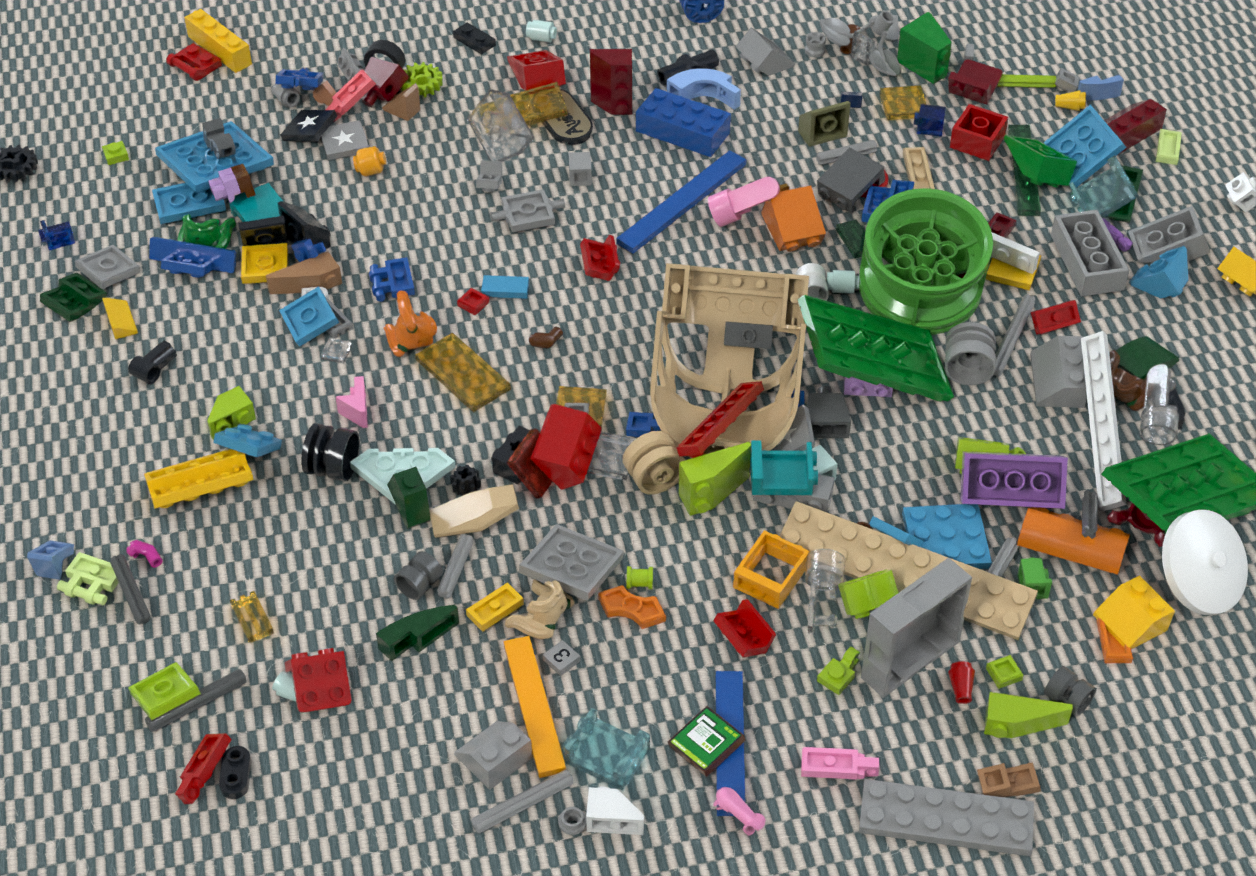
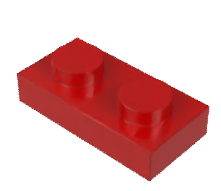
M1070 300L1031 312L1036 334L1046 333L1081 322L1076 300Z

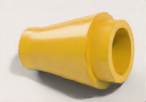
M1078 90L1056 95L1055 107L1076 111L1085 109L1086 92Z

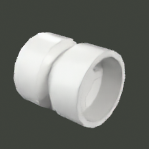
M816 263L802 265L797 270L796 275L809 276L807 296L827 301L828 286L824 268Z

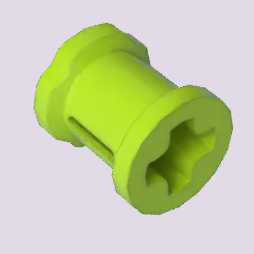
M627 566L626 589H631V587H648V590H652L653 567L648 569H632L631 566Z

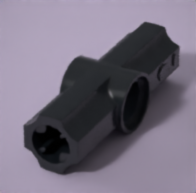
M713 49L692 57L684 54L676 60V63L657 69V76L660 83L665 86L667 85V79L675 74L690 69H712L719 66V59Z

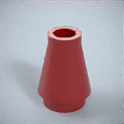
M959 661L952 663L948 675L955 694V700L959 704L970 703L972 701L975 670L969 662Z

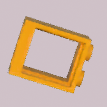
M764 530L734 571L733 588L779 609L808 568L810 551ZM765 553L794 566L782 585L753 572Z

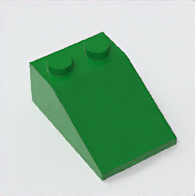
M1010 135L1004 136V140L1022 174L1031 178V183L1037 185L1046 183L1057 188L1059 185L1069 186L1077 164L1076 160L1037 139Z

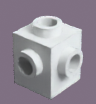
M1243 172L1225 185L1229 191L1227 197L1233 205L1239 206L1245 213L1256 206V178L1254 176L1250 178Z

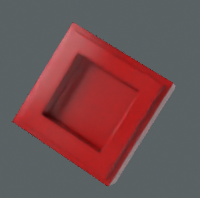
M470 288L457 300L458 307L473 315H477L490 303L488 296L473 288Z

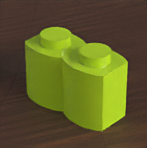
M888 569L838 584L846 614L854 615L855 619L869 616L870 610L880 607L898 594L892 570Z

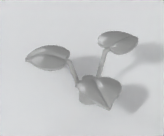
M883 10L879 15L872 16L868 24L852 34L847 24L842 20L836 18L820 19V26L824 35L831 42L840 46H847L850 43L849 38H854L870 27L874 33L881 36L878 50H873L870 53L872 65L882 73L898 76L900 67L896 56L890 50L882 49L884 40L896 41L899 37L898 15H893L889 11Z

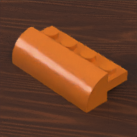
M1030 507L1026 512L1017 545L1118 575L1130 534L1124 533L1117 528L1109 529L1097 524L1096 537L1091 539L1089 536L1084 537L1082 535V520L1075 519L1069 514L1050 512L1046 508Z

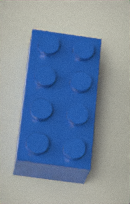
M657 88L653 90L636 111V132L708 157L713 156L730 134L731 113Z

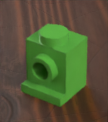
M1042 558L1021 559L1017 574L1019 584L1037 590L1036 599H1048L1052 580L1049 579L1048 569L1043 567Z

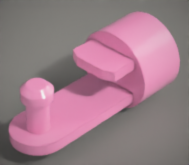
M764 177L733 191L728 188L709 196L708 205L715 222L719 227H723L740 220L743 214L751 211V207L775 198L780 192L779 183L772 177Z

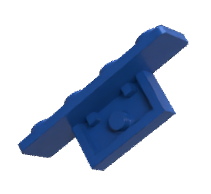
M158 237L150 238L149 258L161 261V269L169 270L170 273H189L192 277L200 278L212 270L228 273L236 271V251Z

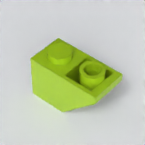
M240 386L218 395L207 420L211 438L214 440L215 433L225 431L226 428H234L239 424L246 425L256 420L253 402Z

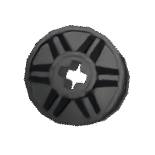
M313 423L303 443L301 454L303 472L309 475L316 474L319 477L327 473L330 479L348 481L354 473L350 467V462L359 456L360 439L358 432L344 428H338L334 431L332 426Z

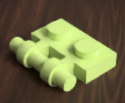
M79 552L65 570L67 577L71 579L68 582L60 580L57 584V590L64 592L66 596L72 598L76 596L83 598L86 603L92 605L96 603L105 605L107 596L100 594L101 591L113 592L119 582L110 562ZM82 583L91 585L89 589L80 587Z

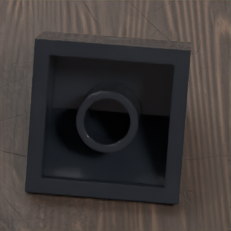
M283 201L277 203L279 216H284L287 238L291 244L311 239L313 245L323 242L326 249L331 247L329 229L325 225L320 224L313 214H309L301 207Z

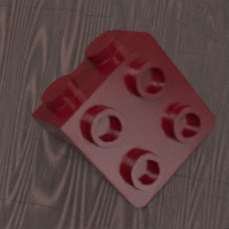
M966 59L958 73L951 71L948 77L949 93L988 105L1003 76V71Z

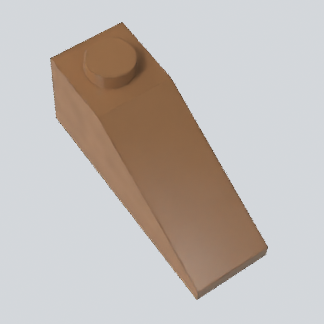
M328 251L319 254L315 258H309L266 275L270 294L302 293V288L318 286L328 290L342 284L340 267Z

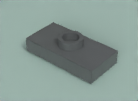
M726 321L724 345L771 349L773 325Z

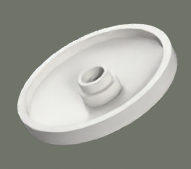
M1209 510L1187 512L1172 522L1163 541L1162 563L1165 577L1176 598L1191 611L1202 615L1219 614L1233 608L1244 593L1248 577L1247 556L1237 531L1224 517Z

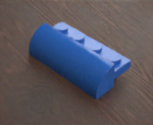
M892 180L891 188L871 186L868 190L861 222L868 223L874 210L889 197L914 189V182Z

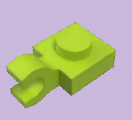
M850 647L840 662L833 658L817 675V682L840 695L855 678V671L852 669L859 662V659L856 657L860 652Z

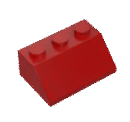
M552 404L549 407L530 459L561 490L584 483L602 427L587 412Z

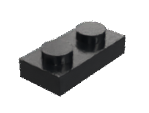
M468 22L453 31L454 39L481 55L496 46L495 38Z

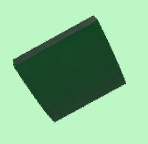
M76 272L60 278L57 288L41 293L40 302L71 322L95 308L103 301L102 298H106L107 292Z
M1148 336L1132 340L1116 350L1120 356L1118 368L1140 379H1145L1150 374L1156 372L1164 374L1180 361L1179 357Z

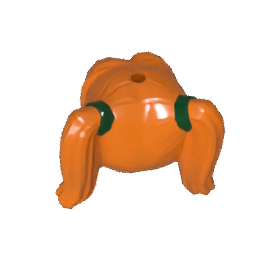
M398 291L397 303L400 315L395 326L386 324L383 329L393 354L401 357L410 349L432 345L433 336L437 332V325L434 319L423 311L420 312V316H417L413 311L408 293Z

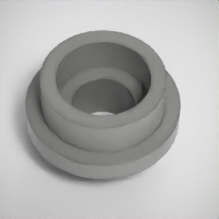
M568 807L559 815V828L569 835L579 834L586 827V815L577 807ZM569 821H576L577 823H575V824H569L568 822H569Z

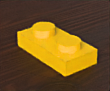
M507 582L467 608L466 615L483 632L523 606L524 598Z

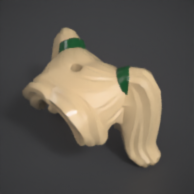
M534 579L532 591L539 595L537 601L529 603L527 616L511 615L505 619V626L507 628H515L537 639L551 638L560 615L565 610L574 606L575 601L569 594L563 591L558 581H547L543 585L540 581Z

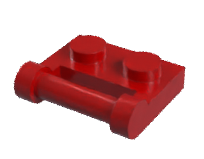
M195 43L188 45L176 54H169L166 58L168 65L176 66L189 74L190 78L195 81H199L222 66L219 57Z

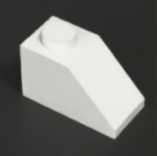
M605 786L589 787L586 814L587 832L644 835V815L618 789H610Z

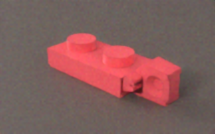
M363 69L360 70L332 97L331 105L325 110H335L337 117L334 121L338 120L376 83Z

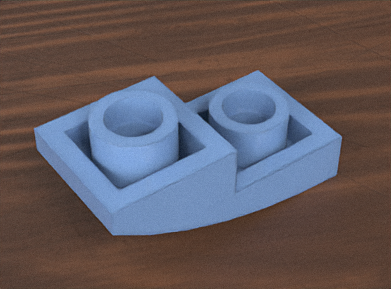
M1120 75L1104 80L1094 76L1079 81L1078 90L1086 92V100L1110 99L1121 95L1124 79Z

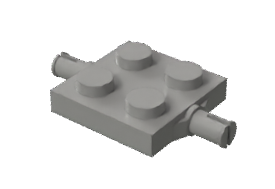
M544 189L501 197L503 210L490 212L492 222L505 219L509 223L511 231L518 232L554 225L555 217L553 210L565 208L564 198L551 201L546 196Z

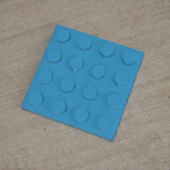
M232 121L223 125L224 133H229L233 139L236 149L235 155L217 159L214 151L211 152V149L207 148L203 138V131L155 147L156 155L196 193L208 190L210 188L208 181L218 178V171L244 164L248 174L274 165L273 157Z

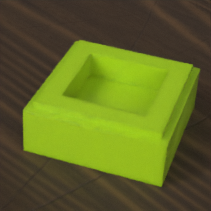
M1011 655L994 660L986 665V670L998 689L1023 680L1024 675Z

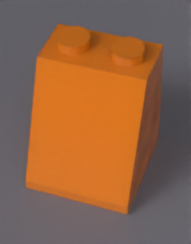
M811 185L780 191L775 198L765 202L761 214L779 251L787 250L791 252L802 246L815 247L822 243L826 232Z

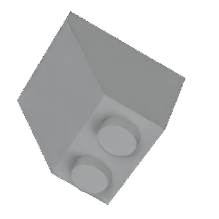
M750 28L736 45V48L741 52L740 57L748 63L751 62L750 67L758 74L763 72L770 76L792 68L795 65L792 59L774 41L753 28Z
M496 721L456 750L454 755L491 790L532 759L531 739L514 723Z

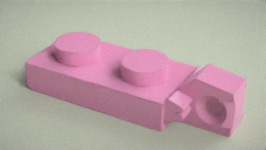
M802 748L801 777L864 779V777H874L879 774V758L865 757V754L858 753V750Z

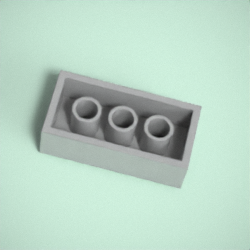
M1098 210L1055 215L1051 237L1080 296L1125 290L1129 269Z

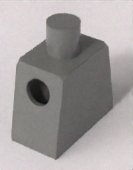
M821 386L818 388L817 393H810L806 407L809 409L814 438H849L851 418L844 395L832 393V389L829 386Z

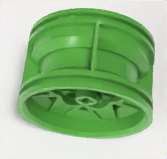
M920 188L907 190L883 201L871 214L865 232L859 271V291L866 307L872 314L928 329L931 335L947 332L952 327L965 323L974 314L980 303L993 250V236L987 220L969 201L953 193L938 189ZM882 258L890 264L883 265ZM966 273L963 278L956 276L959 274Z

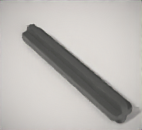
M1086 490L1082 498V535L1093 539L1096 537L1097 493L1095 491L1090 493L1089 490Z
M237 669L199 689L200 695L153 720L147 716L145 723L148 729L154 732L247 682L246 676L241 669Z

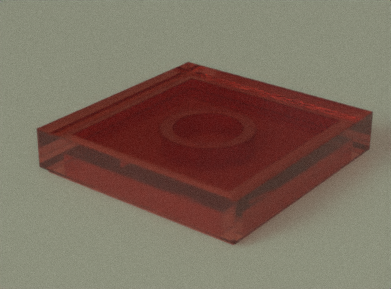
M537 428L530 429L507 461V464L532 495L538 499L543 497L553 481L530 459L540 434Z

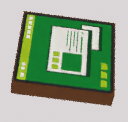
M706 706L668 741L671 749L707 777L746 739L740 731Z

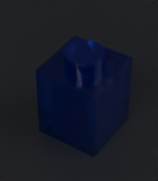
M920 104V111L915 112L913 125H918L916 134L942 137L946 107Z

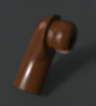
M555 326L549 333L537 332L530 335L529 344L537 348H551L563 335V331Z

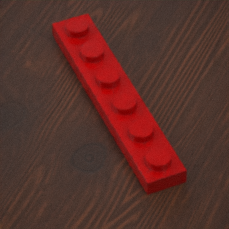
M762 381L740 383L676 447L679 457L690 456V458H695L703 455L704 451L715 443L718 436L724 433L726 428L735 422L736 418L746 411L747 407L757 399L764 390Z

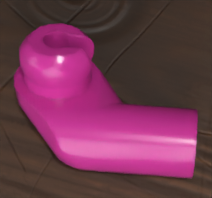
M140 540L130 542V546L126 549L127 554L131 557L133 556V558H137L139 554L144 555L151 567H158L163 562L153 545Z

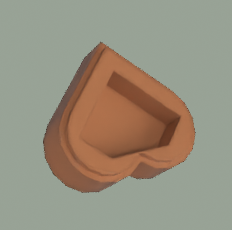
M327 80L313 91L314 99L319 103H325L327 106L331 105L332 97L336 94V91Z

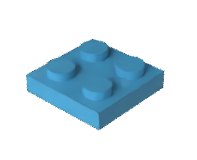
M319 286L279 310L299 347L339 323Z
M239 424L237 427L226 428L225 431L215 433L213 443L259 457L279 450L282 440L275 438L274 434L270 432H257L252 430V427L249 425Z

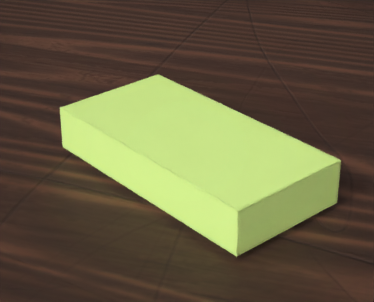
M1160 129L1155 162L1178 164L1182 132Z

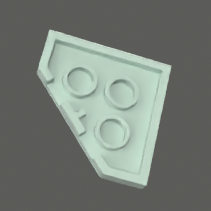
M393 448V452H379V449H367L350 462V467L395 504L387 486L393 474L417 467L427 489L455 468V461L439 448H428V451H414L413 448Z

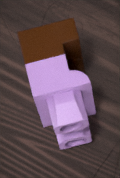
M244 164L218 171L219 177L208 181L216 201L228 198L231 203L234 201V195L243 192L247 198L256 195Z

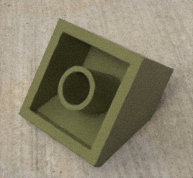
M846 101L799 115L798 132L807 145L811 147L847 137L851 103Z

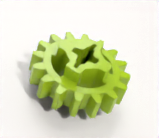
M422 62L421 65L414 63V66L406 65L407 70L403 69L409 78L400 88L401 91L416 83L419 96L423 95L426 98L427 94L434 95V90L440 91V86H443L442 71H439L438 67L433 68V64L427 66L425 62Z

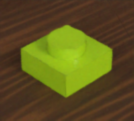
M123 141L102 146L108 166L129 160Z

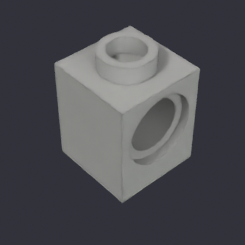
M590 152L569 153L570 186L592 185Z

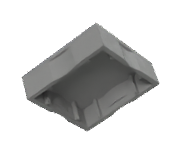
M950 558L944 560L870 613L861 678L882 698H885L922 668L938 659L960 642L964 622L963 615L969 597L972 577Z

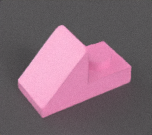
M364 376L354 377V387H350V395L336 397L337 410L340 415L360 427L368 428Z

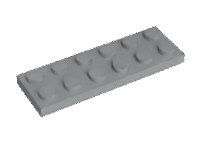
M864 779L859 833L1031 857L1033 848L1034 801Z

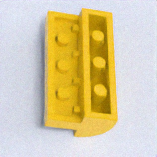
M233 449L144 473L154 509L159 507L168 508L176 502L183 500L192 501L200 495L207 493L217 494L225 488L232 486L241 487L254 480L245 453Z

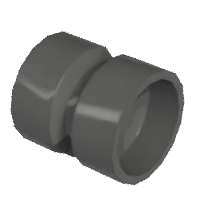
M419 551L410 560L408 565H405L394 576V582L405 596L418 600L429 589V586L442 576L443 569L432 555Z
M1062 666L1049 680L1044 694L1055 702L1073 704L1072 714L1077 717L1089 706L1096 694L1097 688L1084 679L1077 680V674Z

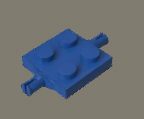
M307 68L300 70L282 69L276 75V84H281L282 88L302 86L304 90H315V87H318L323 82V72H312Z

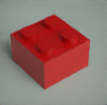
M968 104L952 128L950 148L990 161L1004 140L1009 117Z

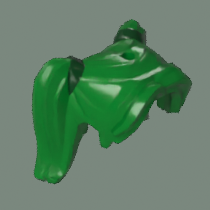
M184 215L177 241L226 249L236 222L233 218H229L218 226L219 219H209L204 223H196L192 221L191 215Z

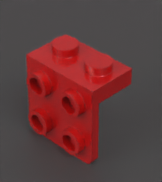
M334 648L319 650L318 655L308 656L307 652L291 655L292 659L284 662L286 672H292L299 712L305 713L347 706L351 703L352 699L344 651L334 652Z

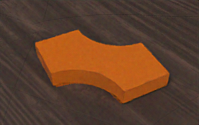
M623 585L598 593V599L608 618L614 616L626 617L635 621L641 629L666 622V615L655 596L639 597L633 595Z

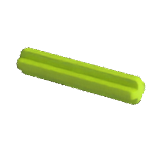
M1003 74L997 87L1055 88L1056 76Z

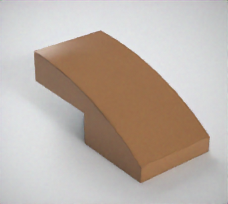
M1033 762L1011 768H1005L1003 763L977 769L984 795L1011 797L1041 792Z

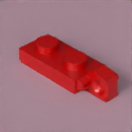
M226 733L206 734L180 775L182 783L175 795L184 804H193L200 795V789L204 787L206 781L212 776L214 768L232 740Z

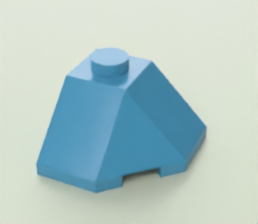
M1185 246L1166 251L1159 256V260L1153 262L1150 266L1146 264L1140 268L1129 281L1130 285L1160 299L1168 296L1176 297L1181 294L1183 287L1189 281L1187 249Z

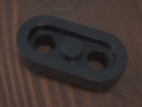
M243 746L230 747L222 756L219 786L223 796L228 799L241 798L249 789L252 761L249 751ZM231 780H237L234 783H229Z

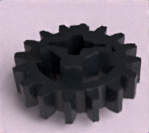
M18 144L16 148H13L12 145H9L8 148H0V181L5 179L6 183H9L13 179L15 182H18V179L21 178L25 180L27 174L33 175L32 170H37V157L34 150H29L28 146L21 148V145Z

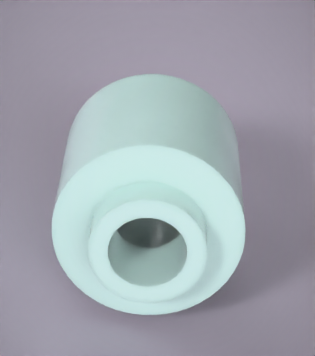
M528 21L526 37L531 38V40L549 43L552 42V39L556 38L557 27H554L553 22Z
M833 270V272H827L826 283L828 290H832V293L854 294V289H859V276L855 275V271Z

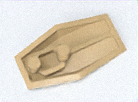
M511 484L470 492L429 511L435 538L483 531L518 510L519 506L514 486Z

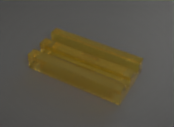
M255 591L250 592L248 597H245V595L239 596L240 600L238 601L235 598L230 600L231 607L249 643L274 634L273 627ZM250 603L254 604L266 630L262 631L249 605ZM244 606L256 634L252 635L239 609L240 607Z

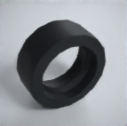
M388 40L373 42L365 53V67L371 57L376 58L374 55L376 53L388 56L393 63L399 64L402 69L406 61L401 48Z

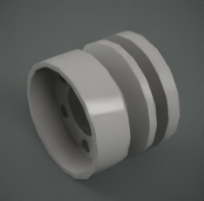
M965 322L952 327L947 333L945 371L947 376L954 382L973 386L990 380L994 375L996 368V337L988 326L977 322Z

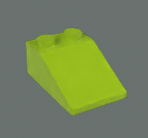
M750 442L679 462V496L689 516L714 509L749 478Z

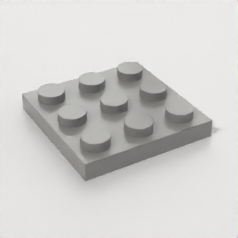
M556 524L520 563L519 573L542 583L556 580L560 583L564 592L588 601L622 561L624 551Z

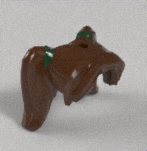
M1115 350L1110 351L1114 397L1125 402L1133 411L1142 409L1149 401L1157 384L1164 378L1163 374L1152 373L1145 379L1133 376L1118 368L1120 356Z

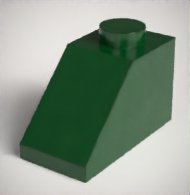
M417 467L393 474L387 486L406 528L410 529L429 522L431 518L427 489Z

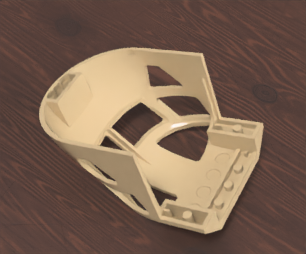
M666 263L662 311H657L650 397L653 414L662 432L670 436L676 447L713 410L692 405L676 393L675 375L685 383L696 388L721 393V402L740 383L762 381L763 391L780 385L775 402L759 410L742 412L736 418L737 420L731 423L726 428V431L718 436L715 443L704 451L703 455L746 442L751 444V440L761 441L762 450L771 451L784 438L794 421L799 403L806 324L797 299L803 295H808L809 276ZM726 321L773 325V331L795 334L797 339L791 355L779 370L766 378L754 380V348L724 345ZM669 323L699 324L708 327L706 362L702 375L690 371L678 360L670 344L667 329ZM662 344L666 355V367L663 363ZM796 362L795 369L791 377V370ZM657 371L660 379V386H657ZM795 388L794 397L791 398V395Z

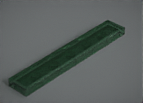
M1008 124V135L1032 139L1030 125ZM1010 152L1018 216H1040L1041 207L1038 185L1031 183V178L1022 174Z

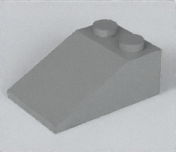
M1193 206L1128 231L1139 263L1155 262L1166 251L1185 246L1187 249V261L1211 253Z

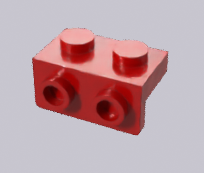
M608 235L604 243L583 238L580 248L585 275L610 281L620 269V260H618L614 236Z
M748 599L742 600L737 610L717 613L713 620L742 658L766 654L776 636L773 629Z

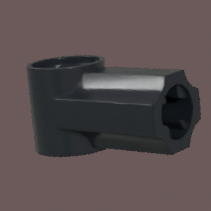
M164 340L144 357H134L129 364L128 372L149 385L153 384L158 380L161 369L177 356L176 350L170 343Z

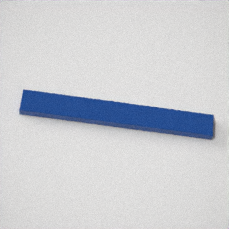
M729 150L618 236L616 244L634 254L746 165V159Z

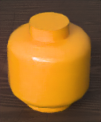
M376 146L359 149L356 152V156H353L356 172H360L364 177L380 174L383 171V165L387 163L384 152H380Z

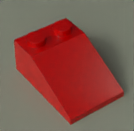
M547 50L507 56V60L520 87L528 91V93L540 92L542 88H560V85L566 84L563 59Z

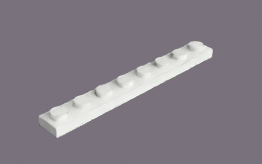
M1101 331L1081 338L1098 505L1102 511H1107L1126 505V496L1113 486L1111 481H1108L1101 475L1106 467L1122 462L1107 334Z

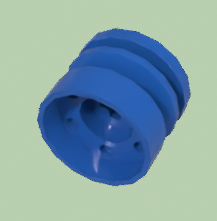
M679 0L686 17L696 23H706L715 19L724 8V0Z

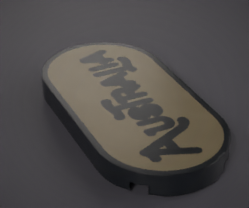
M549 88L538 92L534 96L533 111L556 141L577 145L590 138V134L593 132V123L568 91L559 88Z

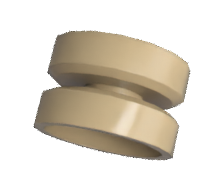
M652 431L641 435L626 448L623 455L625 468L633 477L640 491L648 495L667 491L676 485L679 481V462L685 461L683 456L679 457L677 448L670 436L662 431Z

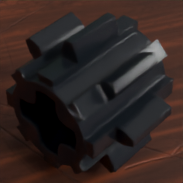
M469 465L459 466L454 471V475H450L453 493L456 492L457 495L463 496L470 492L478 491V488H481L479 471L474 467L471 468Z

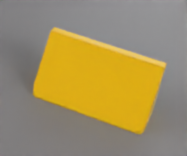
M102 298L115 340L137 334L138 331L128 302L126 300Z

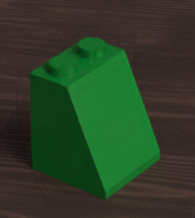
M926 12L900 29L897 60L899 64L935 84L939 80L944 79L949 72L948 66L952 42L930 12Z

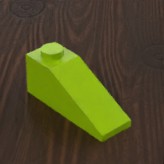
M990 692L986 706L984 734L992 735L996 738L1005 737L1012 739L1068 725L1073 704Z

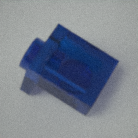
M45 220L40 221L42 229L38 230L42 243H47L49 250L75 244L69 221L49 227L46 226Z

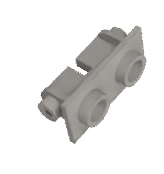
M343 48L341 56L338 57V66L347 80L350 81L360 70L363 69L365 71V69L361 68L362 65L355 54L348 53Z

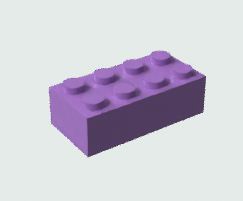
M963 451L960 501L962 504L1065 509L1068 458L1054 455Z

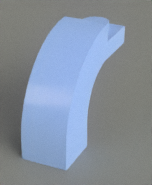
M690 69L677 73L667 79V92L690 100L700 96L713 97L734 110L740 106L741 89L731 84L732 76L713 69Z

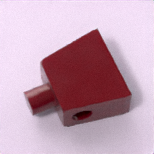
M371 57L365 72L376 84L364 95L361 100L362 103L372 108L377 99L389 102L408 80V74L399 64Z

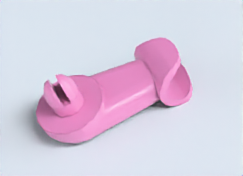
M723 787L717 791V799L713 804L714 807L719 805L716 807L717 810L723 809L726 812L732 813L744 824L743 831L748 836L752 835L755 830L759 831L764 827L765 817L760 813H754L736 791L729 787Z

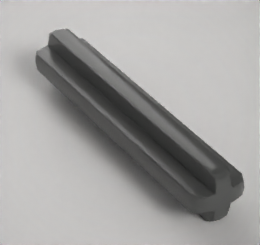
M122 554L113 556L110 564L136 623H147L150 621L151 615L125 556Z

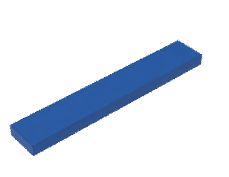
M716 671V713L744 735L743 671ZM743 742L716 768V792L723 787H729L736 791L745 802ZM723 809L717 810V816H734Z

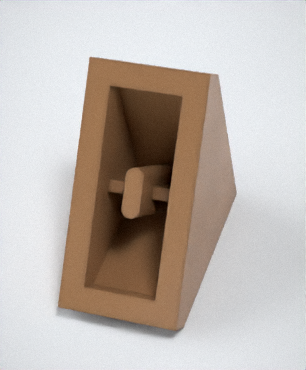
M413 84L394 96L382 109L409 121L420 111L417 84Z

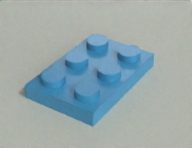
M181 183L152 190L160 224L182 220L183 216L188 214L191 215V218L226 210L224 199L216 201L211 188L204 192L196 193L189 185Z

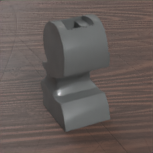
M221 118L202 123L204 141L207 148H210L211 152L214 151L217 159L236 154L233 139L229 133H224V125Z

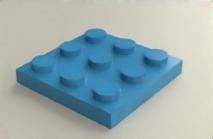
M1091 105L1044 142V144L1077 161L1069 183L1073 189L1077 188L1126 148L1124 143Z
M978 504L903 507L902 515L905 530L907 533L923 540L921 548L978 569L990 568L992 560Z

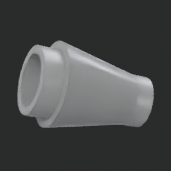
M281 84L273 85L271 89L272 94L277 97L283 106L294 107L298 104L300 96L295 88H282Z

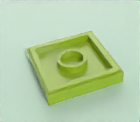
M177 662L128 688L132 697L151 720L201 694L198 686Z

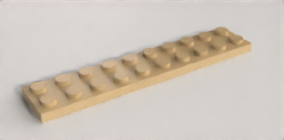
M795 501L780 534L782 539L809 550L810 562L855 579L885 569L892 570L898 593L948 558L913 544L907 545L892 536ZM951 559L972 577L969 597L963 615L964 620L1019 641L1038 591Z

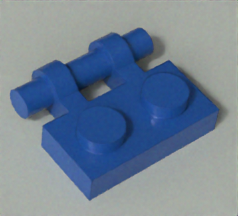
M407 257L386 260L385 267L379 268L377 264L370 266L369 278L373 283L372 293L376 296L377 301H384L387 292H391L392 298H397L398 291H405L408 293V296L415 295Z

